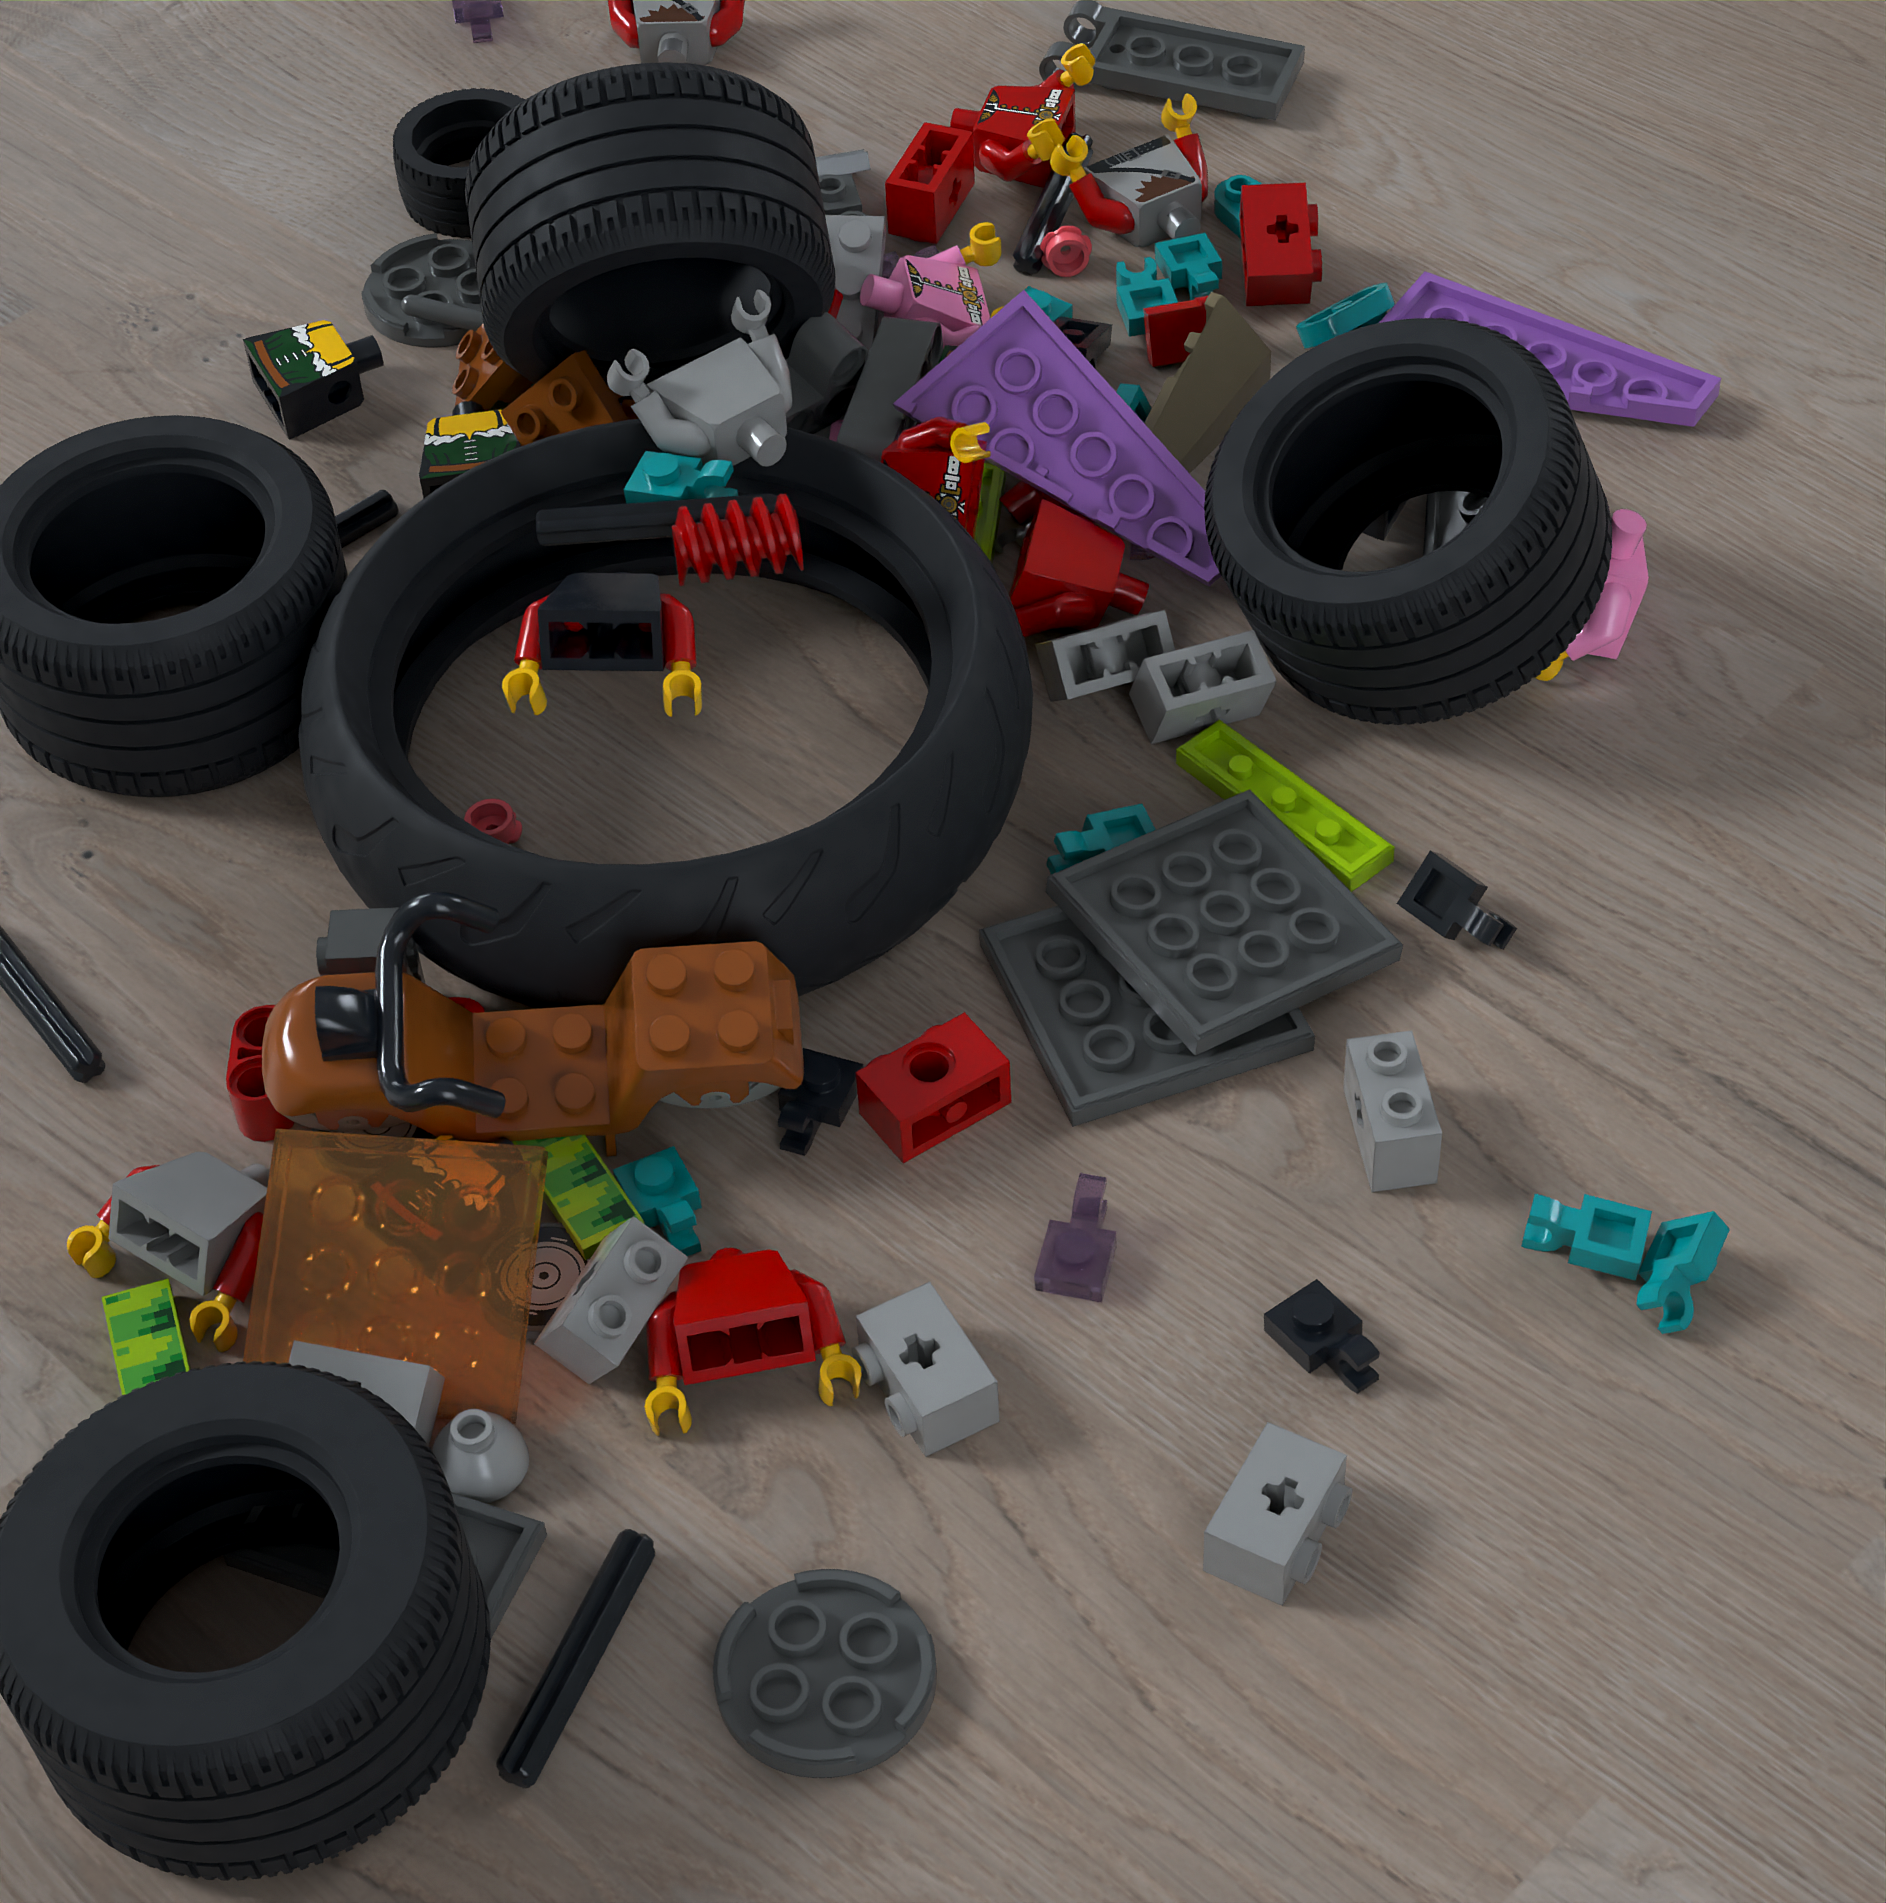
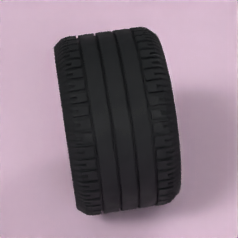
M671 62L623 65L578 75L539 91L511 109L481 141L469 163L465 196L485 332L497 355L507 365L534 384L571 354L583 350L586 351L604 382L609 387L607 374L614 360L621 365L625 373L632 375L627 369L624 360L631 349L640 351L649 361V372L644 380L646 385L740 337L749 344L752 342L750 335L742 333L735 328L732 323L731 314L735 300L739 297L742 308L749 315H759L754 304L756 290H762L770 298L771 309L765 326L769 335H776L786 360L789 358L794 338L801 326L811 317H822L825 312L829 311L833 302L836 281L835 267L811 136L800 115L789 103L761 84L745 76L711 66ZM631 395L622 396L618 399L619 403H622L624 399L633 400Z
M1413 318L1387 321L1346 332L1315 346L1278 371L1239 412L1219 445L1206 484L1204 517L1211 555L1252 630L1255 631L1270 662L1278 673L1303 696L1320 707L1354 720L1359 719L1363 722L1370 721L1371 723L1386 725L1392 723L1394 725H1402L1404 723L1411 725L1417 722L1419 724L1429 721L1436 722L1442 718L1445 720L1453 716H1461L1465 712H1473L1491 702H1497L1502 697L1505 698L1510 695V692L1516 691L1522 685L1529 683L1531 678L1540 675L1542 670L1547 669L1551 662L1557 660L1560 654L1566 651L1569 647L1568 644L1576 639V635L1582 631L1584 624L1590 619V614L1594 612L1608 577L1612 553V521L1608 501L1561 387L1543 363L1523 345H1520L1517 341L1510 339L1504 334H1500L1498 331L1490 330L1488 327L1479 326L1475 323L1454 319L1446 320L1444 318ZM1442 491L1470 492L1488 498L1478 514L1461 532L1431 553L1392 568L1366 572L1342 571L1347 555L1361 533L1374 520L1396 505L1424 494Z
M183 415L134 418L89 429L45 449L14 471L0 485V712L7 728L26 753L32 756L36 762H39L41 766L48 768L52 773L91 789L126 796L175 797L211 791L241 782L276 765L300 748V702L312 645L316 642L319 629L334 597L342 590L341 586L348 577L333 506L325 488L314 471L291 449L266 435L223 420ZM254 564L237 585L220 584ZM192 601H210L195 609L171 617L121 624L134 616L162 606Z
M243 1361L232 1365L231 1363H222L218 1366L209 1365L203 1369L194 1368L188 1372L176 1373L171 1377H163L156 1382L152 1381L146 1384V1386L138 1387L127 1395L124 1394L118 1397V1400L104 1405V1408L92 1413L90 1418L78 1423V1427L67 1432L65 1438L57 1441L54 1444V1448L44 1454L43 1460L36 1463L32 1468L33 1472L29 1473L24 1478L23 1485L17 1488L14 1493L15 1497L9 1501L6 1507L7 1511L0 1518V1693L57 1794L66 1807L70 1809L72 1814L87 1829L120 1853L149 1867L158 1868L167 1873L171 1871L175 1875H187L196 1879L202 1876L206 1880L218 1878L223 1881H229L234 1877L238 1881L245 1880L248 1876L252 1879H260L263 1875L273 1877L277 1876L280 1871L288 1874L298 1867L300 1870L306 1869L313 1862L315 1865L321 1864L325 1858L330 1856L332 1859L338 1857V1852L344 1849L348 1852L358 1842L363 1844L368 1841L367 1837L371 1834L374 1836L382 1832V1827L385 1825L391 1826L395 1822L396 1816L402 1817L408 1812L407 1808L409 1806H415L419 1802L420 1795H425L431 1789L430 1784L436 1783L439 1780L441 1771H445L450 1765V1759L457 1755L459 1746L464 1743L466 1734L472 1727L473 1718L477 1715L489 1668L491 1629L486 1594L446 1477L431 1448L417 1430L398 1411L368 1389L361 1388L359 1384L352 1381L349 1382L341 1376H334L333 1373L321 1372L319 1369L313 1367L306 1368L303 1365L292 1366L290 1363L276 1364V1362H265L262 1364L261 1361H252L246 1364ZM296 1504H305L299 1513V1517L291 1518ZM266 1505L257 1522L243 1525L254 1506ZM274 1542L310 1543L340 1551L338 1566L329 1592L312 1618L288 1641L258 1659L225 1670L190 1673L159 1668L138 1659L128 1652L137 1629L156 1602L183 1577L217 1557L242 1548Z

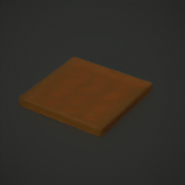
M276 1129L243 1361L246 1364L252 1361H261L262 1364L265 1362H276V1364L288 1363L295 1340L428 1365L445 1377L436 1418L453 1420L455 1416L465 1410L479 1409L499 1414L508 1419L512 1424H516L548 1151L542 1146Z

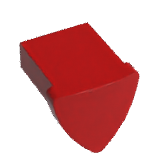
M1208 295L1195 297L1189 301L1143 308L1147 356L1152 367L1184 362L1190 353L1185 351L1184 343L1189 333H1201L1206 325L1204 303Z

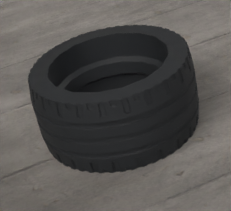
M471 88L454 90L436 95L419 103L418 106L413 107L411 111L401 118L393 134V159L402 200L410 217L416 223H419L420 226L425 227L429 231L432 230L434 233H440L444 236L471 238L465 196V184L469 166L450 167L449 165L471 159L476 148L490 130L511 109L524 101V98H520L518 95H513L510 92L495 89Z

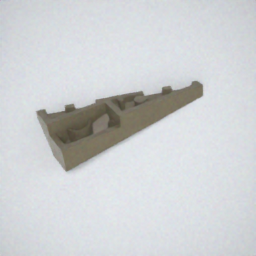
M1214 292L1209 294L1204 303L1206 309L1205 327L1201 333H1189L1184 343V348L1190 354L1174 377H1167L1144 423L1189 474L1221 443L1239 412L1257 391L1270 380L1271 350L1227 298ZM1094 522V524H1095L1096 526H1098V527H1100V528H1102V529H1104V530H1106V531H1108V532H1110V533L1116 535L1117 537L1121 538L1122 540L1124 539V538L1118 536L1117 534L1111 532L1110 530H1108V529H1106V528L1102 527L1101 525H1099V524H1097V523Z

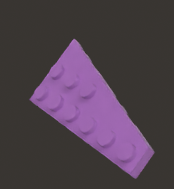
M1426 271L1379 322L1413 318H1444L1446 320L1454 319L1475 323L1479 326L1488 327L1490 330L1498 331L1500 334H1504L1510 339L1517 341L1520 345H1523L1543 363L1561 387L1571 410L1694 427L1719 396L1721 378Z
M1025 290L1021 291L893 403L896 410L919 423L939 416L967 425L986 422L989 424L990 432L978 435L977 440L987 441L986 451H990L991 456L985 458V460L1208 587L1221 577L1211 555L1207 540L1204 517L1206 491Z

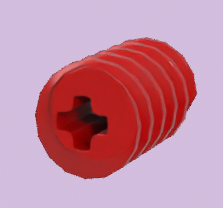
M779 494L777 496L774 513L769 512L761 497L753 498L749 516L744 515L737 500L728 501L725 518L721 520L712 503H705L703 505L700 522L695 523L687 506L678 508L676 522L672 526L679 586L685 585L689 567L694 568L701 583H709L713 564L719 565L726 580H734L738 561H743L751 577L759 576L763 558H768L776 574L784 572L787 555H793L801 571L804 570L796 510L786 494Z

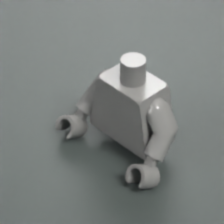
M756 290L754 296L755 308L759 315H749L742 308L739 297L735 300L731 314L732 323L735 328L742 333L750 335L752 342L749 344L740 337L646 385L644 380L648 375L650 367L649 361L643 353L636 349H631L624 359L625 365L632 375L625 373L621 365L617 361H613L607 374L609 388L621 396L631 395L635 401L631 408L657 447L663 452L702 458L703 464L711 460L732 461L733 466L752 457L760 465L766 467L774 465L784 455L787 445L785 440L787 434L786 413L792 407L791 377L776 335H769L765 324L770 313L771 302L770 298L762 290Z

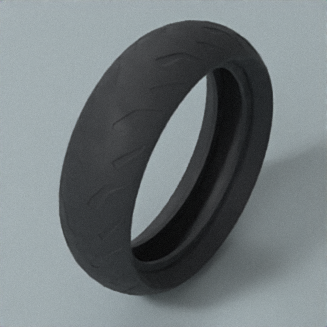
M639 419L589 426L550 436L510 450L475 466L442 485L418 502L379 537L350 572L341 586L342 590L334 597L321 624L316 642L312 645L302 686L299 747L305 792L322 839L340 872L369 909L400 908L410 898L434 891L458 894L496 908L499 912V921L491 933H484L447 919H431L425 921L415 930L413 939L417 944L420 954L448 973L484 991L534 1008L605 1004L634 952L644 948L757 941L764 944L791 970L795 977L798 997L834 983L875 961L913 935L950 901L958 891L957 888L960 884L966 882L981 864L993 841L1000 834L1022 779L1023 767L1030 744L1033 689L1026 643L1007 590L989 558L966 529L938 501L894 469L848 446L787 427L785 453L774 465L762 466L752 457L734 465V471L726 486L721 487L737 489L738 496L768 493L775 494L776 496L786 494L796 510L804 570L801 571L793 555H787L784 572L776 574L768 558H763L758 577L797 584L833 595L860 609L880 624L903 647L916 665L928 689L924 709L913 733L897 757L883 773L852 801L809 827L776 840L735 852L688 861L653 864H595L559 860L511 846L483 833L455 815L440 802L419 779L408 761L413 730L429 695L452 663L476 641L505 623L524 615L531 603L550 595L568 575L575 573L616 572L654 574L657 576L678 575L673 537L543 546L539 544L536 533V515L541 509L625 504L626 499L623 489L645 451L667 452H663L657 447ZM738 561L735 575L750 576L743 561ZM713 564L711 574H723L718 564ZM689 567L687 574H696L693 567Z

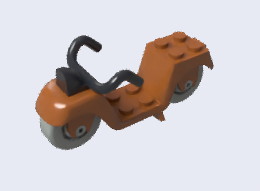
M436 891L412 897L396 910L385 927L377 949L375 972L323 975L305 981L289 990L273 1008L265 1025L262 1043V1075L265 1093L276 1111L293 1122L323 1131L345 1132L389 1128L408 1122L437 1137L452 1135L462 1144L494 1143L500 1137H505L513 1142L586 1135V1137L605 1135L607 1157L617 1156L616 1134L627 1133L638 1128L658 1101L687 1108L731 1107L759 1100L775 1092L780 1087L797 1089L802 1084L804 1077L800 1009L795 977L791 970L764 944L752 941L644 948L634 952L603 1005L472 1013L412 975L402 972L403 958L408 942L415 930L425 921L447 919L484 933H491L498 924L499 912L496 908L458 894Z

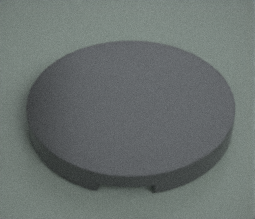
M437 233L404 241L383 253L371 264L372 272L365 282L363 291H361L367 319L378 332L389 339L418 347L458 345L469 330L408 316L402 311L401 302L407 295H417L481 311L473 243L471 240L462 239L438 240Z
M817 1569L795 1573V1580L767 1591L751 1603L744 1602L727 1622L719 1638L713 1663V1680L718 1708L724 1724L737 1743L751 1756L773 1769L808 1778H834L856 1774L870 1769L895 1755L908 1744L923 1725L931 1709L937 1685L936 1656L932 1636L928 1633L916 1612L901 1598V1593L891 1585L875 1577L841 1569Z

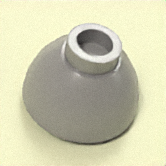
M468 1409L455 1416L439 1432L432 1448V1452L444 1472L450 1491L483 1503H490L510 1494L522 1482L529 1466V1451L521 1432L505 1417L479 1409Z

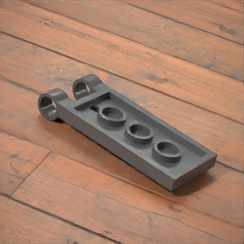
M1080 0L1074 4L1063 25L1064 33L1072 43L1059 41L1052 44L1040 63L1039 72L1043 81L1046 80L1055 71L1060 69L1053 60L1061 61L1065 52L1073 47L1074 44L1083 43L1087 47H1092L1090 52L1095 58V64L1092 67L1094 74L1089 82L1091 84L1101 85L1106 89H1121L1166 99L1170 98L1171 100L1181 102L1185 94L1188 93L1194 97L1197 105L1241 113L1256 119L1276 120L1304 64L1305 46L1103 7L1093 0ZM1077 18L1089 20L1095 29L1083 27Z

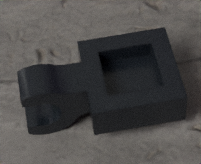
M1431 850L1396 903L1442 937L1455 940L1461 929L1464 928L1484 944L1491 946L1493 943L1504 950L1517 930L1509 921L1478 903L1488 886L1442 854Z
M803 1048L804 1077L802 1084L797 1089L781 1088L778 1092L779 1111H781L778 1118V1127L787 1129L779 1144L781 1150L805 1156L813 1143L821 1123L837 1127L841 1126L857 1096L856 1072L864 1068L862 1063Z
M1318 1279L1264 1313V1331L1309 1374L1326 1363L1339 1376L1342 1382L1357 1394L1379 1380V1374L1369 1364L1379 1358L1380 1352L1369 1339L1362 1335L1363 1321Z

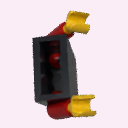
M625 572L575 573L568 575L550 595L531 603L527 607L523 615L514 658L519 668L510 671L502 681V689L512 713L516 711L517 701L529 694L534 715H540L545 710L547 698L538 677V670L664 671V668L671 670V673L663 681L665 713L672 717V700L679 696H688L694 700L695 716L701 712L702 683L697 674L691 671L697 665L693 616L689 608L670 594L660 593L659 576L654 574H629Z

